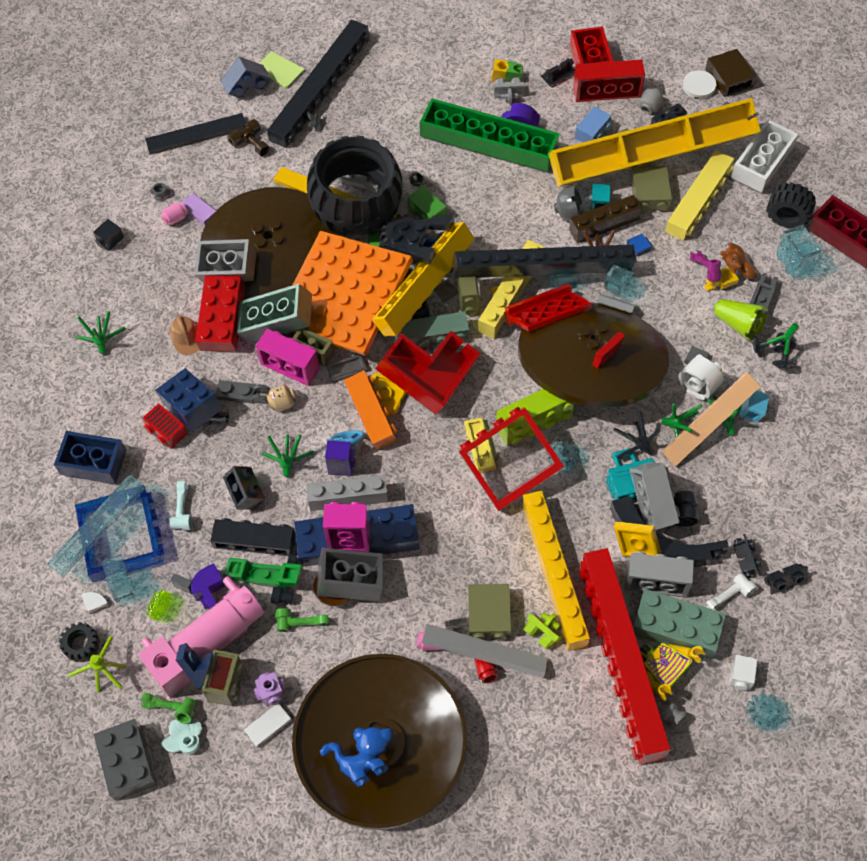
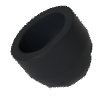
M413 171L409 174V182L413 186H419L423 182V176L420 172ZM414 175H416L417 181H414Z

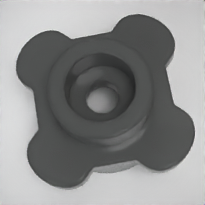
M156 183L150 189V193L155 196V200L160 201L165 196L170 195V190L166 189L164 183Z

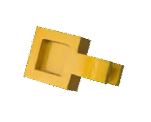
M726 267L720 269L722 271L720 281H709L706 279L708 284H705L704 287L707 291L713 290L717 286L724 289L736 285L739 279L736 274Z

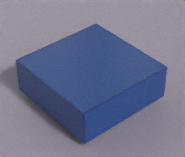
M642 233L628 239L626 243L627 245L634 244L636 256L651 250L652 247Z

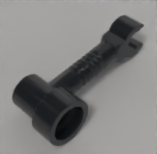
M289 553L287 563L296 564L297 554ZM273 587L271 603L292 604L293 592H290L291 587Z

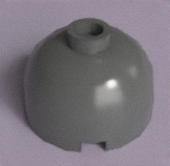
M571 186L563 189L557 196V203H554L555 213H559L560 217L565 221L570 222V218L583 213V210L580 211L582 200L578 188Z

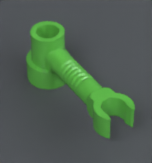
M280 608L275 610L278 632L289 631V626L329 625L328 615L291 618V609Z
M144 693L140 699L144 701L142 707L146 709L159 707L175 710V719L183 724L191 722L194 715L193 710L196 706V701L192 698H185L183 703L159 699L150 693Z

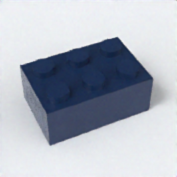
M186 368L155 390L163 405L192 432L223 409L215 393Z
M66 431L54 466L60 475L116 484L127 450L120 439Z

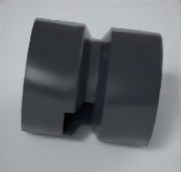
M692 491L676 492L673 500L679 509L680 517H678L679 523L674 525L686 527L699 523V511L696 510L698 506L696 493Z

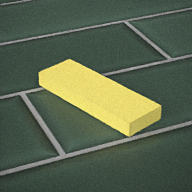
M483 417L464 421L467 437L472 442L478 438L476 434L485 429ZM487 439L471 450L475 466L480 473L496 470L490 442Z

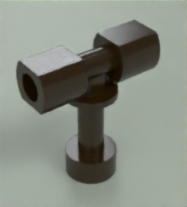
M252 119L244 124L245 128L243 130H235L227 135L228 142L233 147L244 141L245 143L250 142L255 147V152L261 157L269 152V145L264 141L259 142L254 138L255 133L261 130L260 124L256 119Z

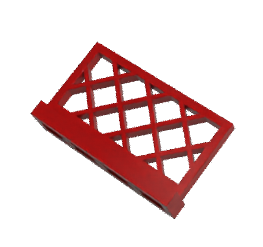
M565 284L505 307L507 324L510 326L517 324L530 332L592 308V303L572 292L571 285Z

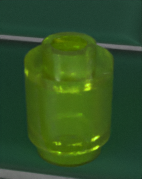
M162 589L160 592L155 591L146 608V616L158 622L165 618L174 601L171 598L172 594Z

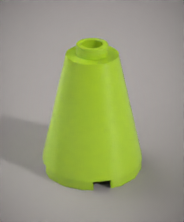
M722 299L717 301L714 306L715 316L750 342L756 333H761L768 317L765 314V311H768V309L761 305Z

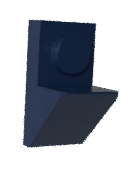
M187 643L179 645L175 661L197 689L201 688L210 667L212 653L197 657L196 652Z

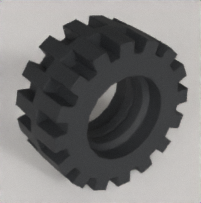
M78 622L77 625L73 623L71 628L67 626L65 628L66 632L61 633L62 638H59L60 649L68 659L74 662H85V659L90 660L91 655H95L97 653L96 649H99L98 643H100L98 634L87 623ZM77 636H87L88 641L83 648L77 650L72 648V642Z

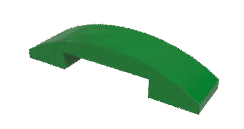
M229 557L223 576L230 577L232 580L261 586L291 587L298 585L303 566L283 563L282 566L250 563L247 559Z

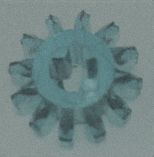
M560 439L557 440V444L552 442L551 447L564 465L565 470L568 472L570 467L575 468L576 462L580 460L578 455L580 451L579 448H575V443L568 444V439L563 443ZM548 455V463H553L552 459Z
M764 692L759 697L753 695L752 701L747 703L749 709L746 710V714L752 716L749 719V723L756 721V729H759L762 724L765 730H768L770 726L775 728L778 725L777 722H781L783 719L780 714L784 711V708L777 707L780 704V700L774 702L772 700L773 694H770L768 698ZM761 709H762V710H765V709H766V710L768 711V713H767V712L762 713Z

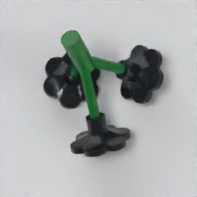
M793 323L785 334L779 332L775 338L769 341L764 340L760 342L757 336H754L751 342L755 353L759 358H763L765 355L763 349L772 344L775 346L774 350L777 353H782L781 360L772 361V365L790 369L796 367V363L789 361V353L796 346L795 341H793V335L798 330L799 325Z

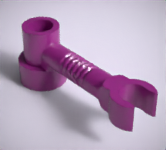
M697 250V254L690 252V260L699 262L708 268L707 279L709 281L721 280L720 260H708L699 250Z

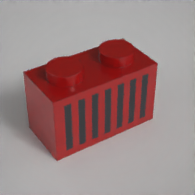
M159 403L142 417L145 424L143 426L150 435L154 433L161 445H167L171 449L188 434L185 425Z

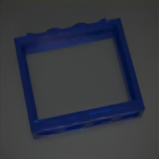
M145 485L75 504L87 573L92 582L164 563L162 555H165L163 543L160 544L159 538L162 535L160 527L155 524L158 516L155 508L152 509L151 503H154L151 491L148 492ZM142 499L153 552L98 567L88 513Z

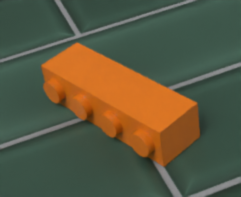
M362 371L345 379L346 387L375 449H381L397 441L395 434L398 432L394 424L389 423L387 419L390 417L387 408H382L380 404L383 399L379 391L375 392L373 388L376 384L372 376H367L366 372Z

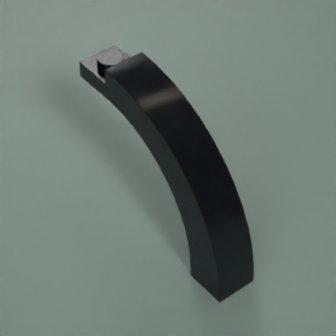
M631 497L611 501L610 510L615 522L647 525L637 513ZM656 533L662 554L670 558L686 557L688 560H694L693 567L709 566L712 557L713 559L722 558L729 549L727 540L691 545L669 540Z

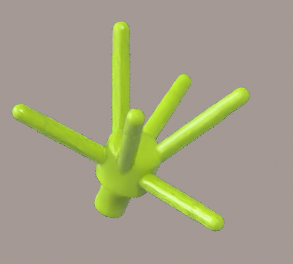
M109 636L100 655H92L89 665L69 673L68 677L92 668L95 671L97 692H100V672H103L119 689H122V685L106 669V666L126 668V665L105 661L103 658L113 636Z

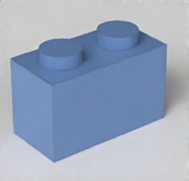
M594 106L576 127L575 139L580 142H586L601 138L604 132H608L611 128V115Z

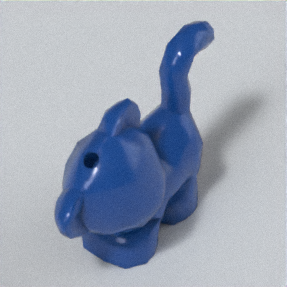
M375 727L367 729L357 728L354 731V739L357 742V750L360 752L358 755L345 757L341 745L335 742L324 745L320 750L321 756H326L330 751H334L335 759L341 771L350 777L358 787H361L370 781L367 772L372 770L378 776L389 769L386 762L378 757L386 752L387 745L393 737V730L391 728L380 729Z

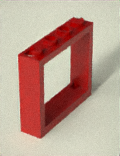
M518 406L511 410L508 418L504 420L501 417L492 423L493 428L488 431L486 428L476 434L478 438L472 442L468 439L460 445L461 449L458 450L498 511L564 468V465L525 407L520 409ZM523 416L553 463L497 499L467 453Z

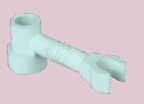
M185 481L177 482L176 517L170 518V528L182 529L183 531L192 530L193 528L192 515H184L185 497L188 492V485H185Z

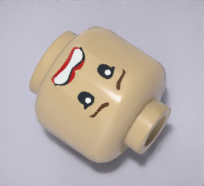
M285 384L271 389L267 396L271 409H275L278 412L293 407L294 399L297 398L294 389H289Z

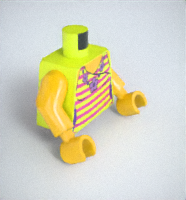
M645 643L640 649L641 656L646 659L644 666L652 691L660 695L662 701L667 700L666 693L673 695L671 688L692 663L691 659L693 658L695 662L700 663L702 660L698 655H705L700 646L689 648L662 643L654 650Z

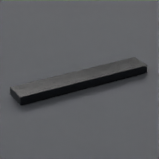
M243 113L148 137L145 140L149 154H154L230 134L235 130L241 131L245 128L244 124L246 122Z

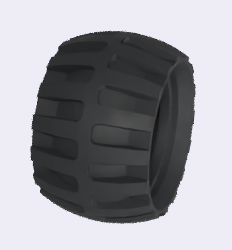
M359 135L357 137L343 136L336 141L328 142L325 148L320 149L314 157L307 177V194L316 217L329 230H334L342 236L361 237L367 234L372 235L380 228H383L386 220H389L390 217L396 214L401 203L403 181L399 165L386 146L383 147L379 141ZM346 175H363L375 180L381 188L377 193L368 198L346 199L334 194L329 185L337 178Z

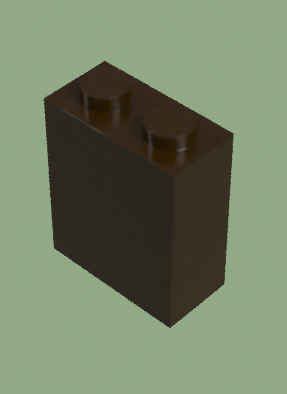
M738 49L712 56L707 60L705 70L715 78L716 86L723 97L754 86L756 75Z

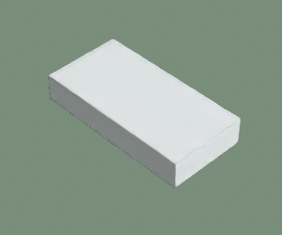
M277 703L245 728L244 731L258 748L292 720L280 704Z

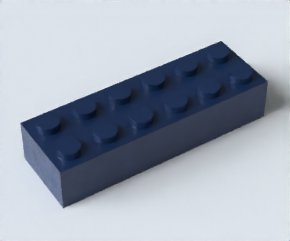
M413 504L368 510L370 553L385 555L420 549ZM323 517L294 521L300 565L303 567L318 565L322 548H328L323 530Z

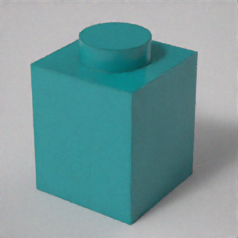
M593 184L591 210L609 204L610 185Z

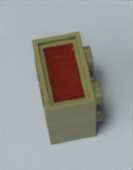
M213 650L210 667L202 688V692L208 702L233 707L234 702L238 701L240 696L239 683L240 680H244L246 668H244L238 654Z

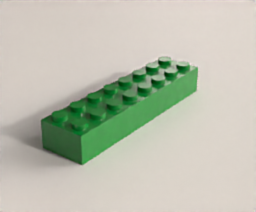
M431 98L419 123L421 137L546 172L549 171L551 166L549 153L552 150L558 149L560 133Z

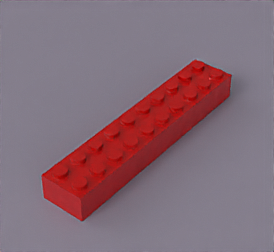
M605 548L584 553L583 560L580 561L579 576L581 581H585L586 599H590L592 604L590 606V613L592 618H596L598 624L595 626L598 638L601 637L603 645H601L602 654L609 661L607 670L609 676L614 678L615 685H613L615 697L620 698L621 705H619L621 717L626 719L628 725L625 726V731L628 739H632L634 747H631L633 758L638 760L639 766L665 760L671 749L609 550Z

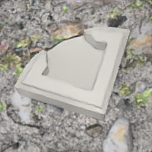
M87 592L82 594L89 614L109 606L105 598L98 593Z

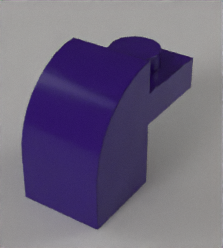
M514 103L511 105L510 111L502 114V118L535 127L539 126L541 117L533 107L524 103Z
M214 563L198 571L191 583V591L195 600H201L205 610L211 609L216 605L212 593L225 587L223 579Z

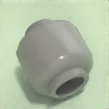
M657 88L646 89L639 100L640 109L647 114L656 113L664 101L661 91Z

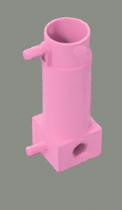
M225 577L223 582L231 592L166 642L162 636L153 643L149 638L142 640L145 649L137 655L169 698L192 682L175 661L179 645L187 643L196 652L197 657L213 653V650L221 651L248 630L247 627L265 614L252 593L245 586L242 588L238 587L230 577Z

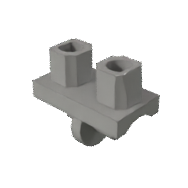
M503 78L496 79V83H494V98L508 99V104H511L512 98L524 97V82H521L520 78L511 79V83H505Z

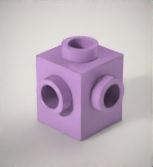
M270 672L264 673L258 677L259 679L255 680L257 687L254 688V692L258 701L262 699L265 706L274 705L285 698L282 690L286 689L282 678L276 677L275 672L271 674Z

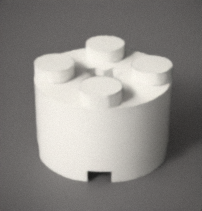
M699 354L679 373L678 380L681 386L685 385L688 388L686 392L698 400L708 399L723 383L722 367L718 363H712Z

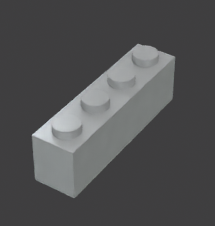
M385 475L307 484L310 511L324 510V504L339 502L341 504L360 502L366 505L388 502Z

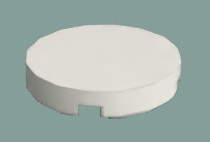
M692 71L685 76L683 90L691 98L706 99L714 94L716 80L710 73Z

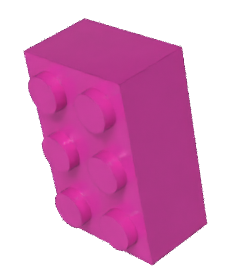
M267 329L256 345L259 361L262 366L306 386L311 384L320 369L317 353L313 347L300 344L293 338L289 339L278 331Z
M332 502L324 504L323 530L327 547L330 549L369 552L370 524L367 505L360 502H353L351 504Z

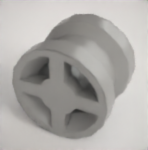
M671 703L660 717L673 730L683 720L686 713L679 711L677 705Z

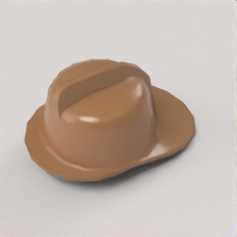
M178 314L169 329L171 340L179 353L184 355L194 354L199 350L195 343L197 324L191 318Z

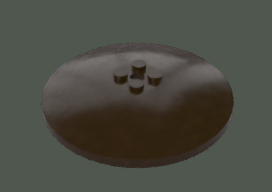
M266 187L242 193L219 207L205 225L200 241L249 239L257 247L254 280L244 282L246 286L244 300L292 286L320 231L337 236L340 235L334 230H329L316 217L311 208L307 193L284 187ZM266 235L273 236L271 239L264 238Z
M591 302L592 308L528 332L522 328L518 341V356L525 372L537 385L547 392L572 403L591 407H620L637 403L656 392L663 384L668 372L669 352L660 334L638 316L611 306ZM618 332L624 334L625 337L621 347L598 369L593 366L596 353Z
M394 654L359 656L329 670L306 694L296 715L292 734V752L296 771L304 788L314 802L330 816L343 823L372 830L392 829L411 824L439 806L449 795L460 776L467 746L464 715L450 687L438 674L424 664ZM371 727L380 729L391 728L393 730V737L387 745L386 752L378 757L386 762L389 769L378 776L372 770L367 772L370 781L361 787H358L350 777L341 771L335 759L334 751H330L326 756H321L320 750L324 745L335 742L341 745L345 757L356 756L360 752L357 750V742L354 739L355 729Z

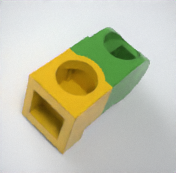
M500 59L494 60L491 81L496 82V79L501 78L510 82L513 78H520L522 80L523 66L521 64Z

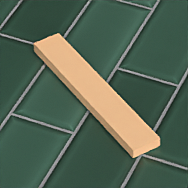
M748 372L744 373L688 426L692 429V432L684 430L661 451L663 455L674 466H677L761 386Z

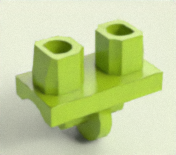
M543 612L541 617L545 620V623L530 613L527 617L529 621L523 629L525 632L533 637L539 629L545 634L538 643L545 649H549L555 642L559 643L562 638L549 628L552 626L557 630L560 627V624L555 621L558 617L556 613L549 616Z

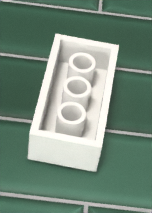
M768 119L761 127V132L756 134L735 163L731 178L761 193L794 148L798 136L797 133Z

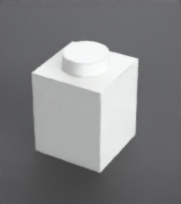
M735 655L732 660L729 685L735 686L738 690L751 689L755 682L757 659Z

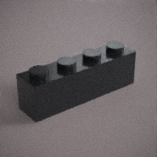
M222 518L221 520L215 519L210 542L214 549L289 556V553L293 552L296 534L294 528L287 524L277 526L267 522L258 524L248 520H241L239 522L229 518Z

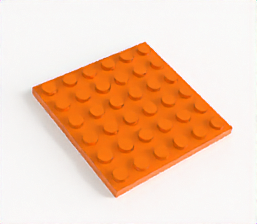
M320 231L293 285H302L312 293L310 326L305 329L332 340L333 346L366 356L379 331L372 319L402 284L413 258L406 254Z

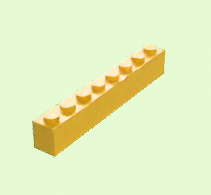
M465 222L454 223L450 231H445L432 246V248H435L436 255L431 263L426 264L422 259L373 317V322L383 336H397L401 333L402 328L412 319L413 314L422 307V303L426 298L431 296L435 287L451 271L455 251H466L470 248V244L475 238Z
M541 490L525 494L522 498V507L552 603L558 615L557 619L567 651L587 647L590 638L543 492Z

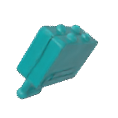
M630 448L613 452L612 458L616 467L610 468L606 476V484L611 497L614 500L631 497L632 501L637 499L629 468L655 462L653 458L637 461L634 452L624 457L630 456L633 463L621 466L617 455Z

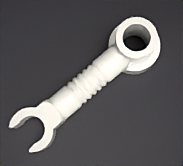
M740 573L733 580L735 584L719 596L710 599L707 602L706 608L716 610L723 602L737 592H741L747 598L758 589V586L752 580L749 581L743 573Z

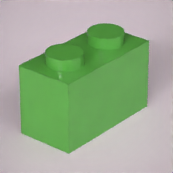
M424 186L408 196L407 207L420 220L447 216L446 206Z

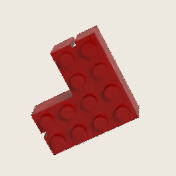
M452 331L442 340L432 356L401 334L375 369L436 415L445 406L481 353L468 343L458 353L456 350L464 340Z

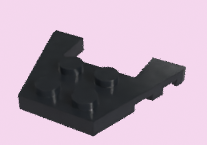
M454 215L400 222L386 241L385 247L391 251L411 255L414 260L423 259L424 263L430 264L436 255L435 248L422 246L432 230L450 231L455 222Z

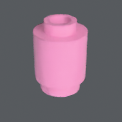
M176 202L162 210L161 218L165 224L169 223L171 226L184 219L188 215V211L182 202Z

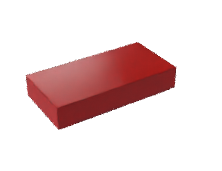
M618 332L596 353L592 365L598 369L621 347L625 335Z

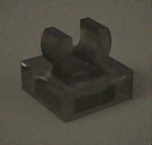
M465 617L444 621L445 629H452V631L461 634V627L467 626Z

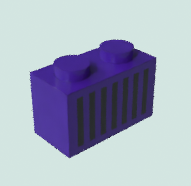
M327 440L325 461L328 475L352 476V469H356L355 449H352L351 442Z

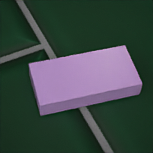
M193 193L182 201L188 213L203 225H206L210 217L216 212Z

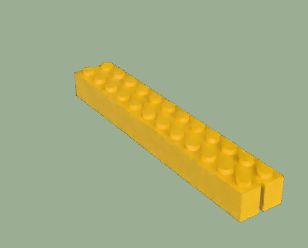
M753 98L552 150L549 153V158L557 188L754 136L760 133L761 130L757 117L748 121V117L756 114Z

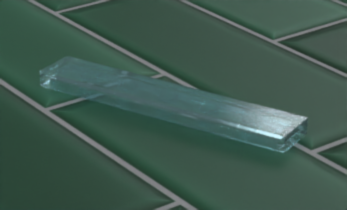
M129 475L49 560L47 565L64 577L146 488L145 485Z

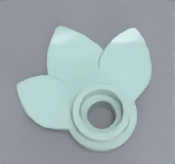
M195 718L190 723L183 724L173 720L169 726L171 736L161 742L163 748L171 753L181 751L184 754H194L200 745L199 735L202 732L200 721Z

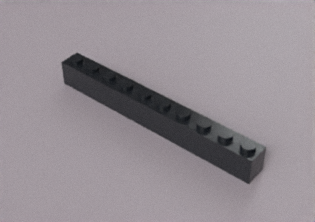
M350 20L267 129L270 142L284 148L293 143L296 134L301 132L305 122L310 120L308 114H312L315 109L319 108L323 98L328 96L329 90L332 86L336 85L338 78L345 73L346 67L353 62L355 55L360 53L364 43L368 42L370 38L368 25Z
M634 244L455 251L452 267L454 279L466 276L485 278L624 272L632 270L637 258Z

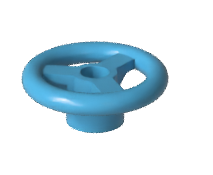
M351 430L338 433L330 437L329 440L351 442L352 449L357 450L356 444L364 440L366 435L363 431Z

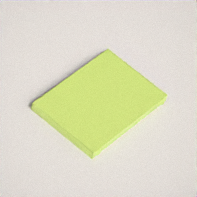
M272 51L259 63L264 65L271 77L270 80L286 89L305 71L304 68Z

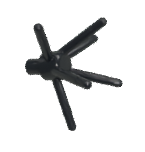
M638 411L639 422H635L639 434L638 437L625 433L615 427L613 428V431L635 442L636 445L617 455V459L638 449L641 451L645 450L648 455L654 453L655 450L651 447V440L660 433V429H657L647 438L641 411Z

